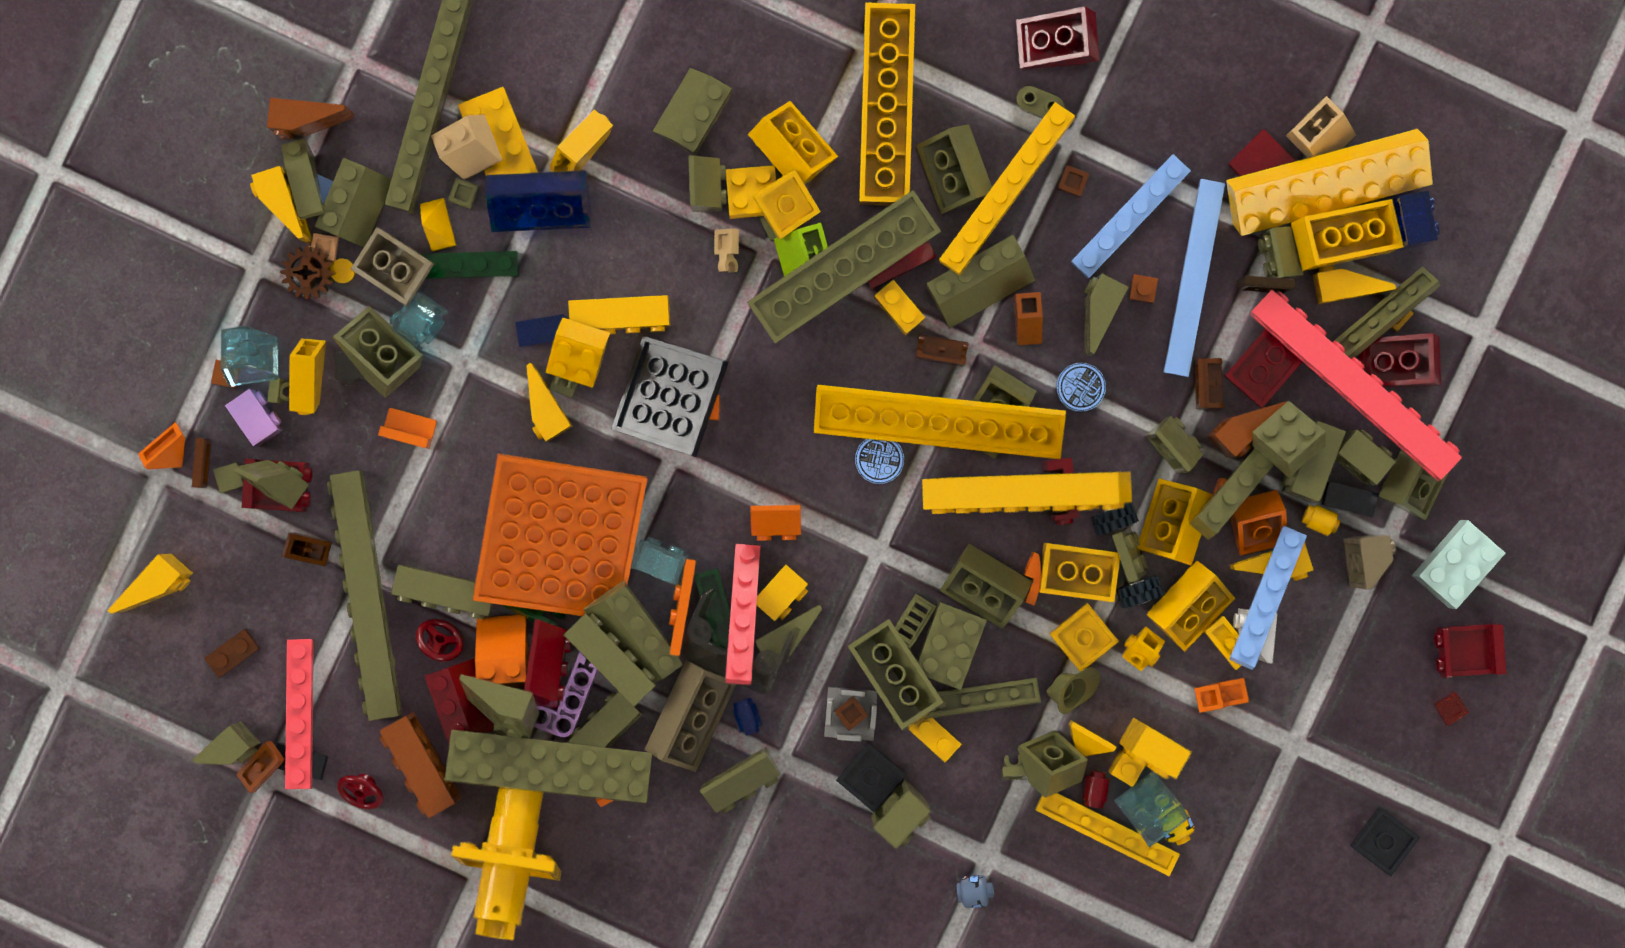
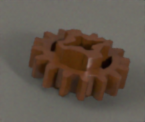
M305 246L304 252L301 247L295 248L296 255L289 252L287 255L290 260L282 261V264L286 266V270L280 271L281 274L286 275V278L282 280V284L289 283L290 285L287 291L293 292L296 290L295 297L300 298L304 293V297L307 300L311 299L312 294L315 298H320V291L328 293L329 290L326 285H333L334 282L330 279V276L336 275V272L330 271V267L334 265V262L326 261L329 254L324 253L320 255V248H315L312 252L311 246ZM301 258V263L296 268H293L295 263ZM314 258H316L321 263L323 269H320L315 264ZM312 270L317 272V274L307 276L299 274V271ZM293 277H296L301 282V287L295 282ZM320 277H323L320 284L315 287V282Z

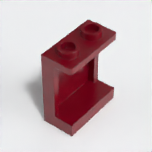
M245 458L244 465L265 460ZM270 460V461H272V462H274V463H276V464H278V462H279V461H275V460ZM281 461L288 467H293L304 475L301 479L307 484L311 483L313 470L309 468L310 463ZM243 479L241 508L306 512V507H310L311 493L308 492V487L293 508L290 509L268 498Z
M1072 458L1042 462L1043 471L1058 470V474L1074 473ZM1075 505V509L1065 510L1062 514L1049 515V520L1056 521V525L1074 523L1073 518H1079V510H1077V505Z
M1503 624L1437 627V633L1434 634V644L1439 651V658H1436V669L1440 673V677L1506 674Z

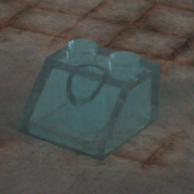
M248 326L221 329V371L229 387L278 379V338L276 336Z

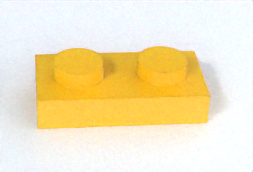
M1221 616L1203 632L1233 669L1237 670L1242 665L1229 659L1239 634L1228 620Z
M934 718L923 719L909 728L918 739L944 762L962 745Z

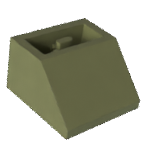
M1291 226L1271 228L1260 235L1261 239H1258L1260 253H1264L1266 263H1263L1265 277L1292 279L1304 275Z

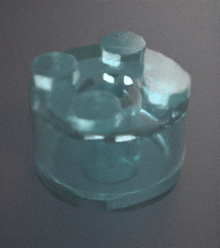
M419 292L414 295L408 306L404 305L400 312L397 311L393 314L390 324L393 325V331L416 349L421 350L423 349L421 344L424 342L427 344L431 343L440 332L445 323L441 318L443 314L447 316L448 311L423 292Z

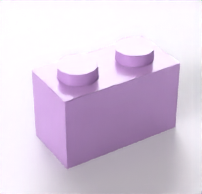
M248 389L226 404L225 407L252 446L260 447L283 431L279 425L282 421L274 411H269L265 405L268 403L267 399L261 391L256 392L253 389Z

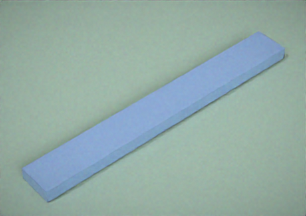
M1200 179L1163 373L1189 377L1225 183Z

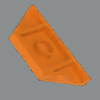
M686 559L680 585L675 584L673 599L677 601L676 609H671L669 625H673L670 645L671 655L680 656L696 560Z

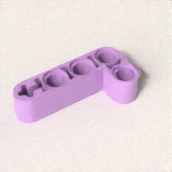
M581 652L578 654L565 689L564 699L560 702L558 709L537 706L538 710H544L547 713L548 718L544 723L536 720L534 727L559 737H567L576 729L598 672L591 662L589 667H593V671L588 667H580V663L585 665L588 660ZM578 672H584L588 675L589 680L586 685L577 683L576 675ZM570 695L578 697L580 701L578 708H571L567 704V698ZM560 719L569 720L571 724L569 731H562L559 728L558 722Z

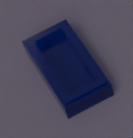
M565 314L515 322L519 347L553 342L562 318H565Z

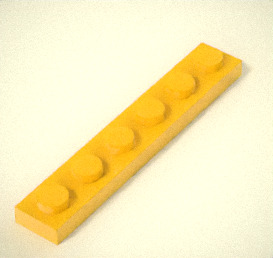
M1059 793L1046 798L1041 795L1035 808L1036 811L1167 876H1170L1180 856V853Z

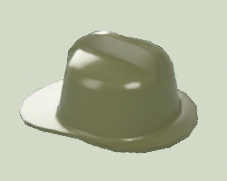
M1088 667L1077 674L1061 673L1047 689V695L1058 704L1059 712L1068 714L1093 696L1100 683V673L1094 667Z

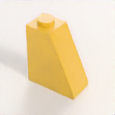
M593 110L557 147L549 170L569 185L609 137L613 124L610 123L605 115Z
M301 338L290 354L289 411L297 412L300 415H309L311 413L314 414L320 405L326 341Z

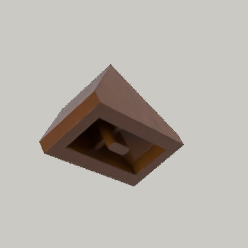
M289 532L282 557L326 566L332 543L301 533Z

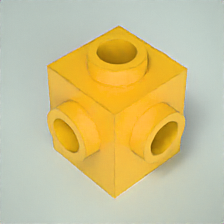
M1145 626L1136 636L1132 634L1124 643L1126 649L1122 657L1139 671H1142L1147 665L1152 667L1160 658L1159 652L1165 641Z

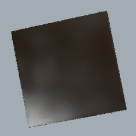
M1244 276L1237 280L1236 289L1267 293L1273 290L1274 292L1280 291L1285 294L1295 288L1296 279Z

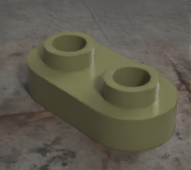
M1033 86L1023 87L1016 96V104L1019 109L1041 119L1049 111L1048 104L1056 102L1064 108V103L1059 97ZM1025 95H1032L1034 100L1032 102H1027L1025 100Z

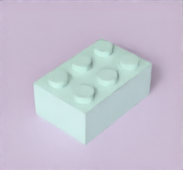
M1460 520L1412 576L1448 608L1457 609L1505 555V552L1469 520Z

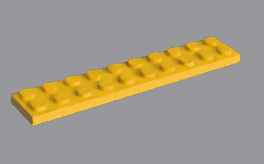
M817 385L814 433L1061 459L1066 411Z

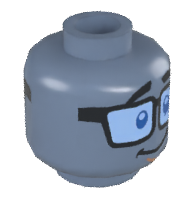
M984 875L964 876L961 879V883H957L959 903H963L966 908L986 907L989 904V898H994L993 883H988Z

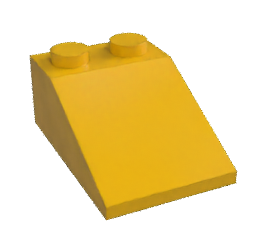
M277 166L251 175L253 182L250 183L254 196L258 197L298 239L311 244L310 230L306 219H299L286 169Z
M158 554L107 611L111 614L126 612L175 593L178 590L181 592L191 582L189 578L193 573L174 555Z

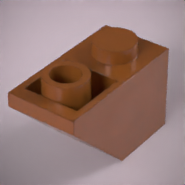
M1041 292L1015 294L1013 298L1017 346L1042 344L1043 314Z

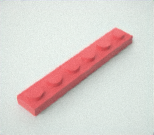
M735 545L725 683L751 685L760 546Z
M313 639L287 640L285 789L287 790L312 789Z

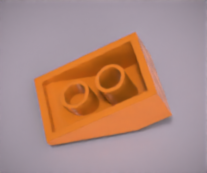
M517 614L484 617V620L477 619L476 678L515 689L525 688L529 662L527 618Z

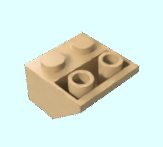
M1327 96L1286 135L1307 158L1343 149L1356 136L1345 114Z

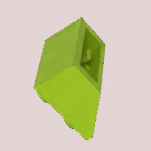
M821 223L794 230L781 239H774L784 277L828 248Z

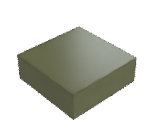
M456 178L447 201L472 210L480 186Z
M238 462L213 469L220 493L243 487V478L233 471L235 467L239 466Z

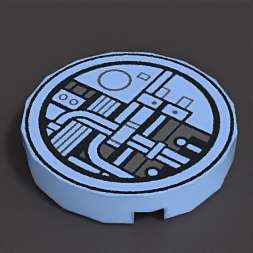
M1075 363L1066 367L1060 373L1056 382L1058 398L1066 408L1075 412L1088 411L1095 408L1102 401L1106 392V382L1102 373L1095 366L1088 363Z
M865 439L859 445L855 454V465L859 474L865 480L874 484H885L894 480L900 474L904 465V454L897 442Z

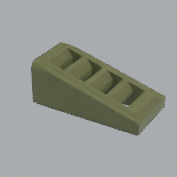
M916 593L894 626L897 632L902 628L912 635L908 639L899 633L910 649L936 608L935 605ZM915 603L928 610L926 614L915 608ZM910 611L922 617L921 622L909 616ZM908 620L912 624L916 625V630L914 631L910 627L903 624L904 621Z

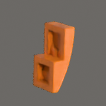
M1032 552L1023 575L1032 578L1031 581L1033 582L1024 602L1035 606L1040 588L1041 564L1039 554Z
M1245 677L1194 688L1199 713L1250 701Z

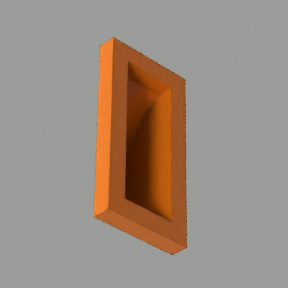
M175 422L138 453L147 470L182 467L185 436L179 425Z

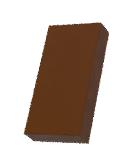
M196 438L191 487L206 488L208 485L211 439Z

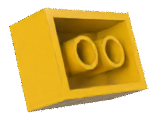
M1044 543L1039 592L1115 602L1120 564L1118 552Z

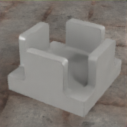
M828 687L824 737L859 742L862 740L874 741L877 691ZM854 696L869 716L848 731L833 711L850 697Z

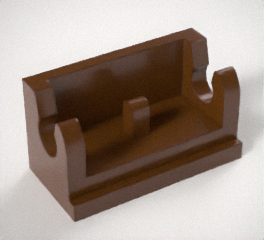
M919 334L915 358L964 367L969 344L968 342Z
M1200 358L1194 360L1196 409L1224 408L1222 358Z

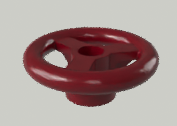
M429 619L421 623L417 628L416 643L427 657L445 662L457 658L462 652V635L450 622L442 619ZM433 626L443 627L451 632L453 636H445L439 633ZM425 630L429 635V639L426 642V644L423 640V633ZM456 644L455 649L451 653L443 654L448 645Z
M367 774L344 776L337 782L336 787L339 795L347 803L357 808L373 810L379 808L384 800L382 791L375 785V780ZM345 788L350 790L356 796V799L349 795ZM367 796H376V801L365 802Z

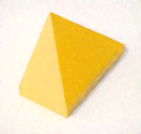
M441 198L421 203L422 226L432 252L457 246L445 199Z
M1070 720L1068 725L1074 747L1083 756L1115 751L1116 746Z

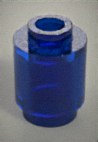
M752 698L733 703L734 710L732 711L739 733L745 732L747 736L759 732V726H762L763 723L757 705L753 703Z

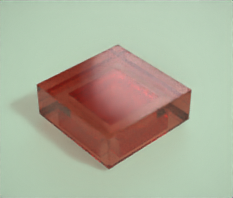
M1455 691L1433 704L1447 726L1469 713Z

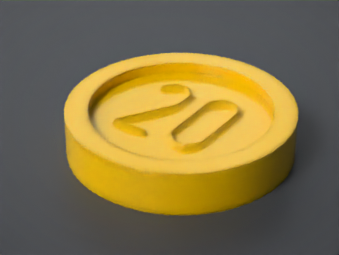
M347 259L334 261L330 271L336 272V275L331 277L338 283L350 282L355 276V272L351 270L353 263Z

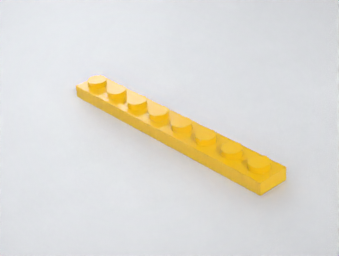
M1056 102L1052 105L939 259L940 263L959 276L962 274L1075 120L1074 114Z

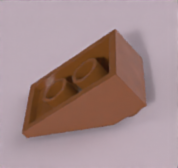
M270 98L267 128L274 132V135L280 136L279 139L294 141L295 137L303 138L353 119L354 113L345 105Z

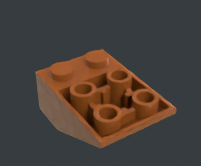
M1287 401L1224 419L1206 437L1227 458L1241 457L1251 448L1249 443L1253 440L1252 432Z

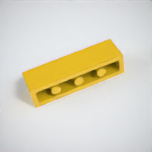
M668 295L568 301L569 320L609 332L610 335L616 334V330L625 329L627 334L640 333L641 328H650V332H664L665 327H671Z

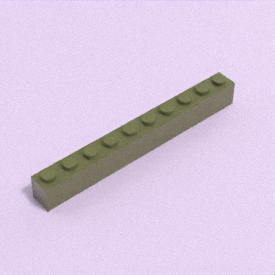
M442 0L385 200V205L391 209L414 214L433 147L431 135L437 132L474 0Z
M358 470L330 475L327 487L329 495H333L334 505L331 506L333 520H337L338 530H335V538L337 544H341L342 554H339V563L341 569H345L346 578L343 579L344 592L349 594L350 603H347V613L349 618H352L354 626L351 628V638L353 642H356L358 651L355 652L354 657L356 666H360L361 670L358 683L360 691H364L365 701L362 702L363 713L365 716L368 715V721L402 715L396 671L394 663L390 661V655L392 656L393 652L364 471Z

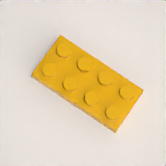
M504 87L458 104L462 117L485 114L503 161L484 170L495 197L541 179Z

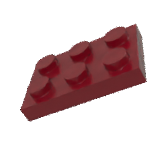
M1264 329L1224 377L1257 406L1263 408L1299 367L1302 361L1269 331Z

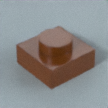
M1133 274L1128 299L1153 304L1158 278Z

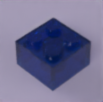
M1429 190L1401 195L1392 199L1404 245L1403 248L1398 250L1424 246L1438 240L1437 235L1440 234L1438 222L1434 221L1433 211L1435 210V202L1433 197L1429 195Z

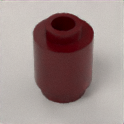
M1091 771L1090 775H1085L1082 796L1085 806L1104 808V803L1107 802L1110 783V778L1105 777V772Z

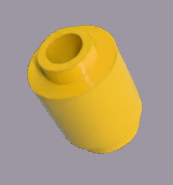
M1309 504L1301 522L1306 524L1307 528L1329 536L1330 533H1336L1341 520L1337 519V513L1319 505L1313 506Z

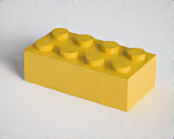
M1392 199L1305 216L1291 223L1302 271L1387 254L1404 247Z
M1134 717L1119 741V744L1124 747L1122 751L1143 766L1149 767L1165 779H1168L1169 775L1176 779L1191 754L1189 750Z

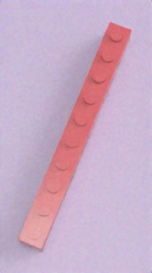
M1271 290L1251 311L1250 316L1435 480H1442L1462 458L1458 454L1460 450L1450 441L1445 443L1439 437L1441 434L1435 427L1430 424L1426 426L1421 422L1420 419L1422 417L1417 411L1411 407L1407 409L1401 404L1403 400L1395 392L1386 391L1382 387L1383 382L1376 375L1372 374L1369 376L1363 370L1364 365L1355 357L1350 359L1344 353L1346 350L1340 343L1335 340L1331 342L1326 338L1325 335L1327 333L1317 324L1313 326L1306 320L1308 316L1300 308L1294 309L1288 304L1289 299L1282 292Z

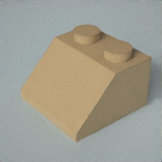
M485 114L465 116L431 135L439 158L464 180L503 161Z

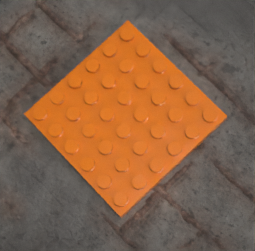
M497 454L473 601L583 616L585 614L583 608L624 580L628 585L647 477Z

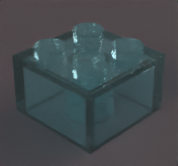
M1154 771L1114 800L1149 848L1189 819L1180 802Z

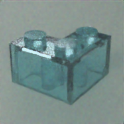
M649 536L647 541L641 539L631 568L653 575V577L668 583L678 585L682 577L685 561L689 557L684 554L685 549L670 545L669 549L661 546L662 541Z

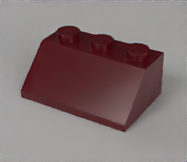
M535 619L524 691L533 693L537 706L558 708V703L563 701L565 686H561L562 677H567L568 662H565L566 653L571 652L572 643L564 636L567 630Z
M475 658L424 676L448 745L450 744L451 730L488 733L494 730V723L467 699L459 679L461 674L476 678Z

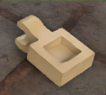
M739 229L715 230L714 255H719V272H737L738 263L733 254H739Z

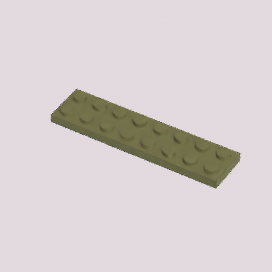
M912 190L756 295L747 303L776 344L941 233V230L914 190Z
M451 730L445 781L646 804L652 753L527 738L518 740L510 736Z

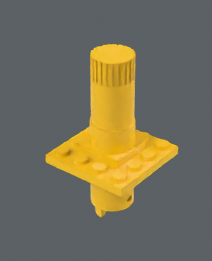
M499 787L487 843L483 842L482 850H479L474 844L461 842L460 847L453 846L452 857L461 865L482 868L473 918L478 919L475 932L477 935L513 940L516 926H521L530 876L560 881L561 870L551 859L552 857L539 855L534 852L544 792Z

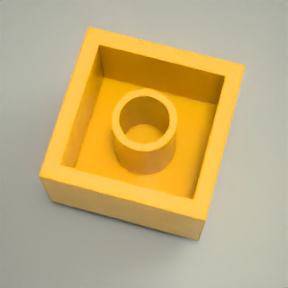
M562 318L554 337L545 373L593 388L601 368L610 333Z

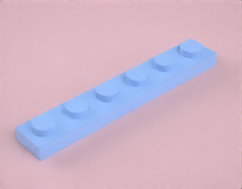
M1172 154L1079 252L1071 263L1089 279L1191 170Z
M1286 526L1282 527L1229 660L1251 670L1255 668L1307 535Z

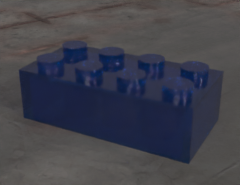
M587 171L487 175L485 197L491 232L591 228V201Z

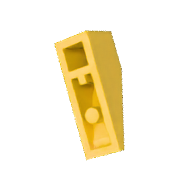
M1334 266L1319 268L1320 273L1312 275L1318 304L1385 293L1396 289V285L1345 269L1334 270Z
M529 363L526 366L532 421L535 424L532 429L539 440L544 438L545 442H549L573 427L534 364Z
M1305 542L1290 577H1293L1294 581L1308 577L1307 572L1314 570ZM1272 551L1230 564V568L1232 570L1264 574Z

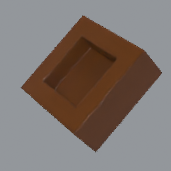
M1066 165L1057 189L1080 198L1090 173Z
M854 696L850 697L833 711L848 731L869 716Z

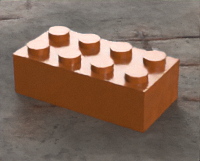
M415 712L380 730L382 734L380 736L381 743L385 749L391 750L394 756L392 762L398 771L402 770L406 777L404 783L410 793H415L418 799L416 804L422 815L426 814L429 819L462 798L454 782L445 781L446 768Z

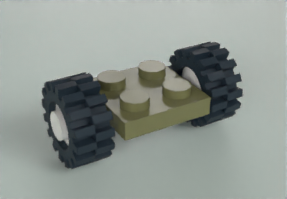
M1133 502L1124 504V508L1108 509L1091 516L1090 519L1096 536L1114 531L1112 537L1129 584L1116 589L1121 607L1123 609L1133 607L1163 596L1165 593L1158 575L1140 579L1147 574V560L1144 555H1140L1137 547L1140 545L1137 533L1135 531L1132 532L1131 527L1123 529L1139 521Z

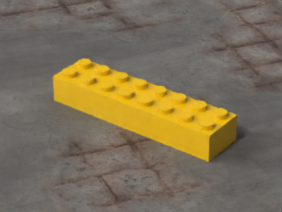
M865 3L859 205L890 206L910 192L915 4Z
M1418 129L1228 179L1226 183L1232 223L1239 234L1243 236L1288 224L1305 216L1340 210L1433 185L1428 139Z
M1131 472L922 479L923 510L932 509V514L955 512V509L956 513L978 512V508L980 513L1002 511V507H1004V512L1025 511L1026 507H1028L1030 512L1050 510V506L1053 507V511H1065L1075 509V505H1077V510L1099 509V505H1102L1103 510L1124 508V503L1132 502Z

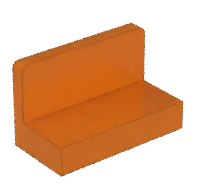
M390 408L385 425L380 426L378 435L430 449L437 421Z

